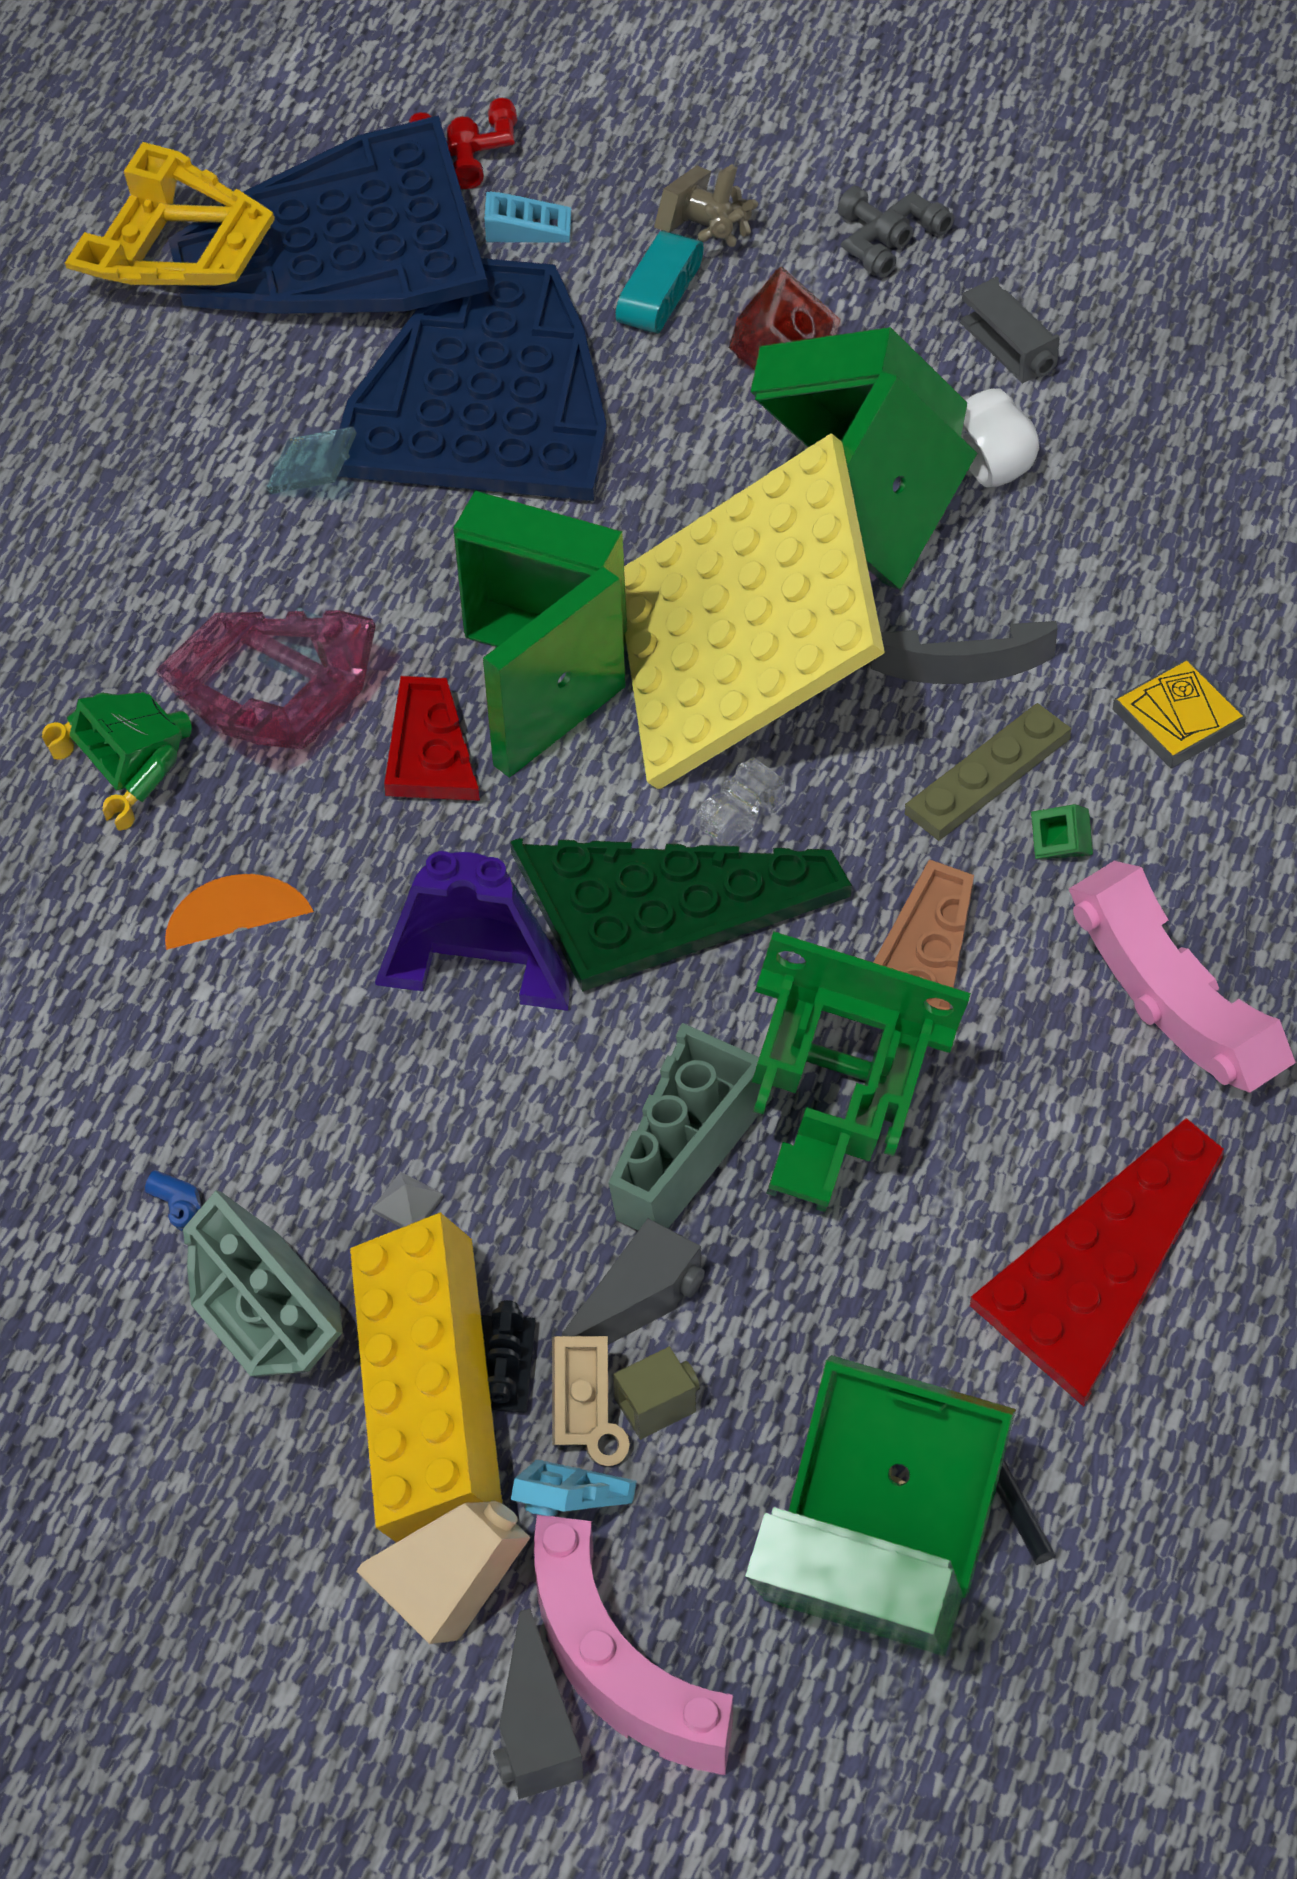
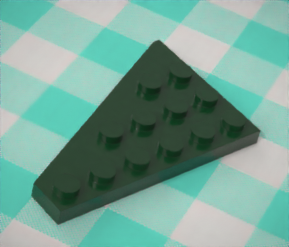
M523 838L510 841L511 854L582 992L851 897L852 885L832 850L807 849L805 851H794L790 848H773V853L740 852V846L699 845L697 847H686L682 844H666L665 849L632 848V842L591 841L589 843H579L575 840L558 839V845L524 844Z

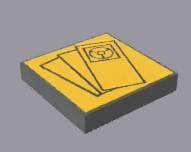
M1188 659L1116 697L1113 701L1112 710L1171 769L1243 729L1246 722V716Z

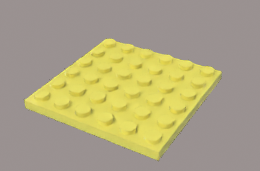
M832 433L624 566L627 614L626 645L646 779L656 789H662L885 653L843 443Z

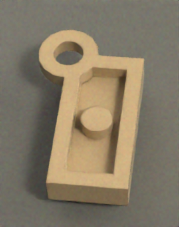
M608 1336L552 1337V1445H586L587 1454L591 1460L602 1466L617 1465L623 1461L628 1454L630 1446L628 1435L624 1429L616 1424L608 1423ZM605 1434L612 1435L617 1440V1449L612 1455H604L598 1449V1440Z

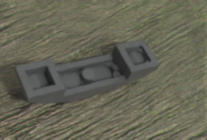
M1057 621L1010 624L1009 638L920 644L918 630L881 632L885 653L871 661L870 665L871 669L889 676L931 684H970L998 680L1031 670L1055 657Z

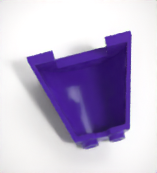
M438 851L431 854L426 860V865L417 873L413 880L379 968L375 985L424 992L433 953L526 965L519 993L520 1005L568 1011L570 985L565 966L506 872L504 862L499 858L487 857L473 852L450 853Z

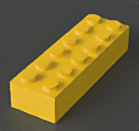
M441 1212L350 1248L375 1525L379 1531L396 1543L464 1503L490 1501L502 1503L472 1239Z

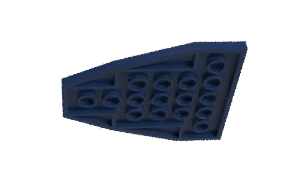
M439 115L357 135L243 191L244 194L272 211L275 220L238 280L222 285H178L183 306L270 314L401 312L489 291L487 277ZM193 222L170 236L168 241L173 262L197 263L222 223Z
M481 258L489 291L418 308L348 398L330 461L331 476L594 501L607 441V423L584 327L556 265Z

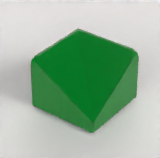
M1072 804L1031 812L1035 859L1078 857L1093 854L1088 808Z

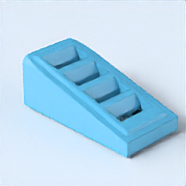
M486 192V242H570L571 207L500 192ZM533 219H541V222H533ZM550 219H558V225H549Z

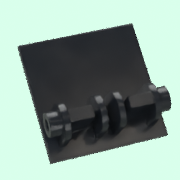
M504 1300L498 1303V1308L492 1311V1316L481 1315L492 1411L527 1413L536 1318L523 1317L518 1303Z

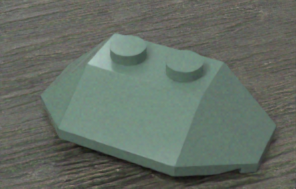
M215 1190L183 1228L184 1244L188 1245L187 1272L191 1306L250 1376L264 1377L309 1372L342 1334L339 1303L276 1231L224 1193Z

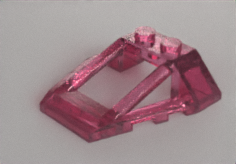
M326 610L323 618H307L304 611H289L286 618L266 619L263 612L214 613L156 671L170 690L214 730L224 735L258 745L301 750L312 743L361 693L364 687L376 625L371 618L341 610ZM267 635L311 638L322 665ZM244 644L311 679L284 707L250 698L244 705H241L204 684Z

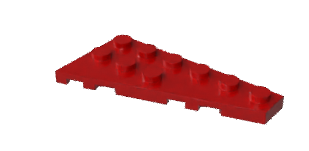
M1185 1118L974 1293L970 1299V1307L1084 1407L1102 1370H1105L1121 1336L1125 1329L1128 1328L1159 1273L1170 1248L1175 1244L1174 1242H1176L1182 1232L1183 1225L1194 1205H1197L1221 1162L1224 1149L1190 1120Z

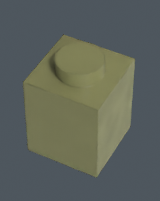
M670 1346L613 1373L614 1399L640 1440L696 1412V1391L700 1390L699 1380L689 1362L684 1361L680 1363Z

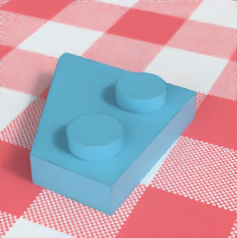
M536 1459L514 1479L511 1500L526 1503L525 1510L544 1516H556L558 1510L565 1512L633 1503L637 1481Z

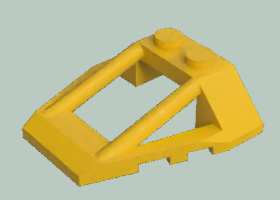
M142 142L123 171L130 191V196L104 237L86 232L83 233L65 261V266L70 270L130 285H222L238 280L275 218L272 211L240 190L232 191L218 181V177L209 170L201 171L192 165L190 158L183 153ZM177 180L226 206L173 205ZM167 221L222 223L197 263L143 261Z

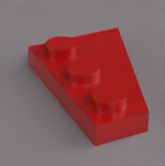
M400 677L384 782L385 796L480 801L479 788L473 775L466 743L464 744L447 678Z

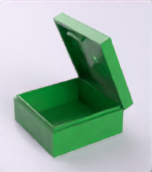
M891 327L760 346L750 392L756 397L755 400L807 447L817 443L830 433L843 443L868 570L882 583L901 590L978 454L961 438L968 403ZM898 476H900V486L894 492L893 483Z
M474 491L453 527L465 638L496 646L494 650L483 657L493 766L510 778L626 687L624 645L626 643L627 614L622 531ZM566 672L562 681L558 683L559 678Z
M831 1355L825 1362L789 1511L773 1507L771 1514L764 1513L745 1577L767 1602L945 1656L962 1598H966L971 1588L1016 1409ZM902 1464L909 1470L910 1477L906 1483L898 1484L891 1479L889 1471L893 1465Z

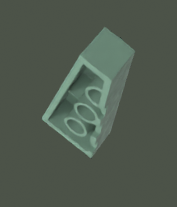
M684 1023L681 1024L676 1035L677 1044L672 1055H667L661 1067V1079L653 1095L649 1094L643 1106V1118L637 1131H632L609 1181L616 1220L638 1231L648 1218L669 1228L759 1116L753 1110L761 1085L752 1082L759 1057ZM770 1091V1094H769V1097H768L766 1106H767V1104H768V1103L771 1101V1099H772L771 1091Z

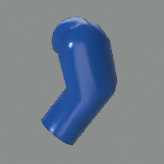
M158 1170L152 1171L145 1184V1193L168 1202L170 1212L168 1219L170 1223L183 1231V1228L202 1207L199 1191L194 1185Z

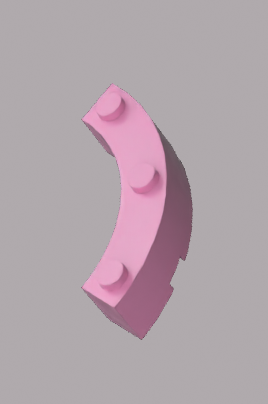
M1113 861L1069 888L1075 903L1073 908L1075 919L1084 930L1088 931L1103 959L1134 1001L1139 1017L1146 1024L1152 1025L1155 1023L1193 1062L1212 1074L1217 1081L1223 1085L1229 1084L1250 1093L1296 1063L1280 1019L1266 1015L1240 999L1230 1003L1217 992L1219 986L1216 979L1188 948L1181 947L1177 949L1162 927V924L1169 920L1158 903L1142 867Z
M537 1514L534 1535V1560L541 1617L549 1645L563 1673L576 1692L600 1718L626 1738L630 1736L639 1743L659 1752L660 1757L693 1769L725 1775L733 1726V1695L689 1684L665 1672L639 1653L617 1629L599 1597L592 1573V1522Z

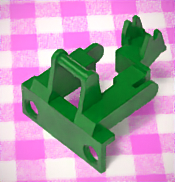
M773 931L755 992L778 1000L752 1079L753 1083L761 1085L753 1112L763 1115L772 1086L796 1093L806 1062L865 1080V1085L856 1083L844 1119L806 1107L794 1145L785 1142L781 1145L766 1194L776 1196L778 1191L816 1203V1210L825 1212L830 1203L844 1154L870 1162L884 1120L892 1123L888 1128L884 1141L886 1143L884 1154L894 1157L926 1048L928 1046L950 1053L971 993ZM783 951L794 952L803 957L806 962L792 963L783 959L779 953ZM929 998L943 999L950 1003L953 1008L949 1010L937 1009L926 1000ZM821 1011L882 1029L883 1031L872 1062L812 1043Z

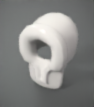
M986 389L966 398L965 401L968 404L961 438L978 453L969 468L970 472L985 487H999L1023 475L1034 464L1039 450V438L1032 421L1015 406L1013 398L1002 389Z

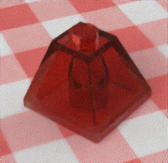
M781 266L775 270L737 317L729 349L755 371L760 346L837 335L841 319Z

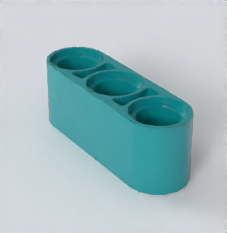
M664 230L660 231L619 296L615 315L616 321L659 334L700 268L704 252L703 242Z

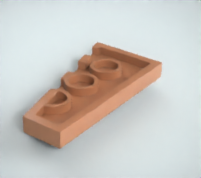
M929 859L873 963L954 988L972 896L974 875ZM929 998L926 1000L937 1009L949 1010L951 1006L950 1003L939 998Z

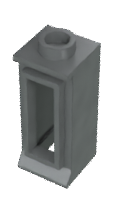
M997 276L962 293V300L969 307H972L975 312L961 318L960 323L1022 384L1037 376L1047 375L1057 366L1060 336L1058 334L1053 336L1007 290H1003L999 286V278Z

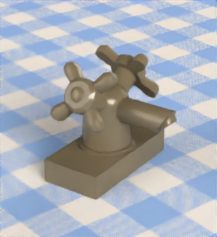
M733 164L719 171L714 193L707 191L711 171L696 165L663 189L654 228L672 232L682 223L690 220L709 227L698 233L699 241L706 242L714 236L718 239H725L729 247H735L737 241L732 234L733 223H739L740 234L743 237L749 236L751 228L748 221L752 215V210L758 207V202L755 199L748 201L742 199L740 187L733 186L738 168ZM730 195L732 197L733 203L729 202Z

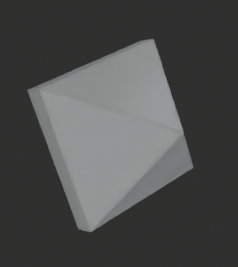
M400 1171L374 1204L372 1213L402 1228L429 1217L443 1199V1193Z

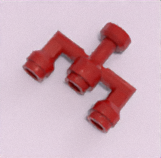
M497 98L490 103L488 121L490 126L494 128V132L480 134L478 125L466 116L453 119L447 127L446 141L450 155H457V160L453 165L460 189L476 188L484 179L483 166L478 160L474 159L473 153L515 144L513 127L517 123V111L510 99ZM419 112L410 117L409 123L432 116L428 113Z

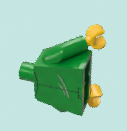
M102 692L97 693L93 697L78 699L76 710L67 716L68 722L64 725L58 722L47 724L43 729L42 739L52 757L59 760L67 758L73 752L74 741L116 791L124 788L127 789L123 796L111 795L103 802V814L106 821L117 812H121L114 822L117 830L121 831L131 827L134 823L135 817L131 807L137 800L143 802L177 762L180 741L190 736L192 726L190 718L184 711L167 714L150 694L141 692L116 695Z

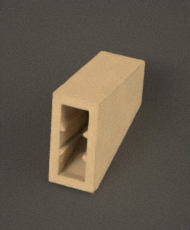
M497 1501L464 1503L362 1562L356 1572L429 1644L457 1641L462 1637L530 1539V1536L516 1524L518 1521L517 1516L504 1504Z

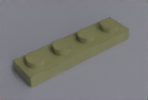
M1036 703L905 804V815L940 841L1070 740L1071 728L1039 703Z

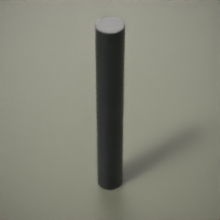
M1003 1459L996 1491L1035 1564L1039 1565L1047 1562L1055 1556V1553Z

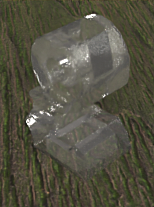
M754 757L745 763H740L736 774L731 779L725 780L722 783L721 793L713 794L702 804L695 817V825L721 846L737 845L751 834L758 817L759 805L769 813H778L786 807L784 779Z

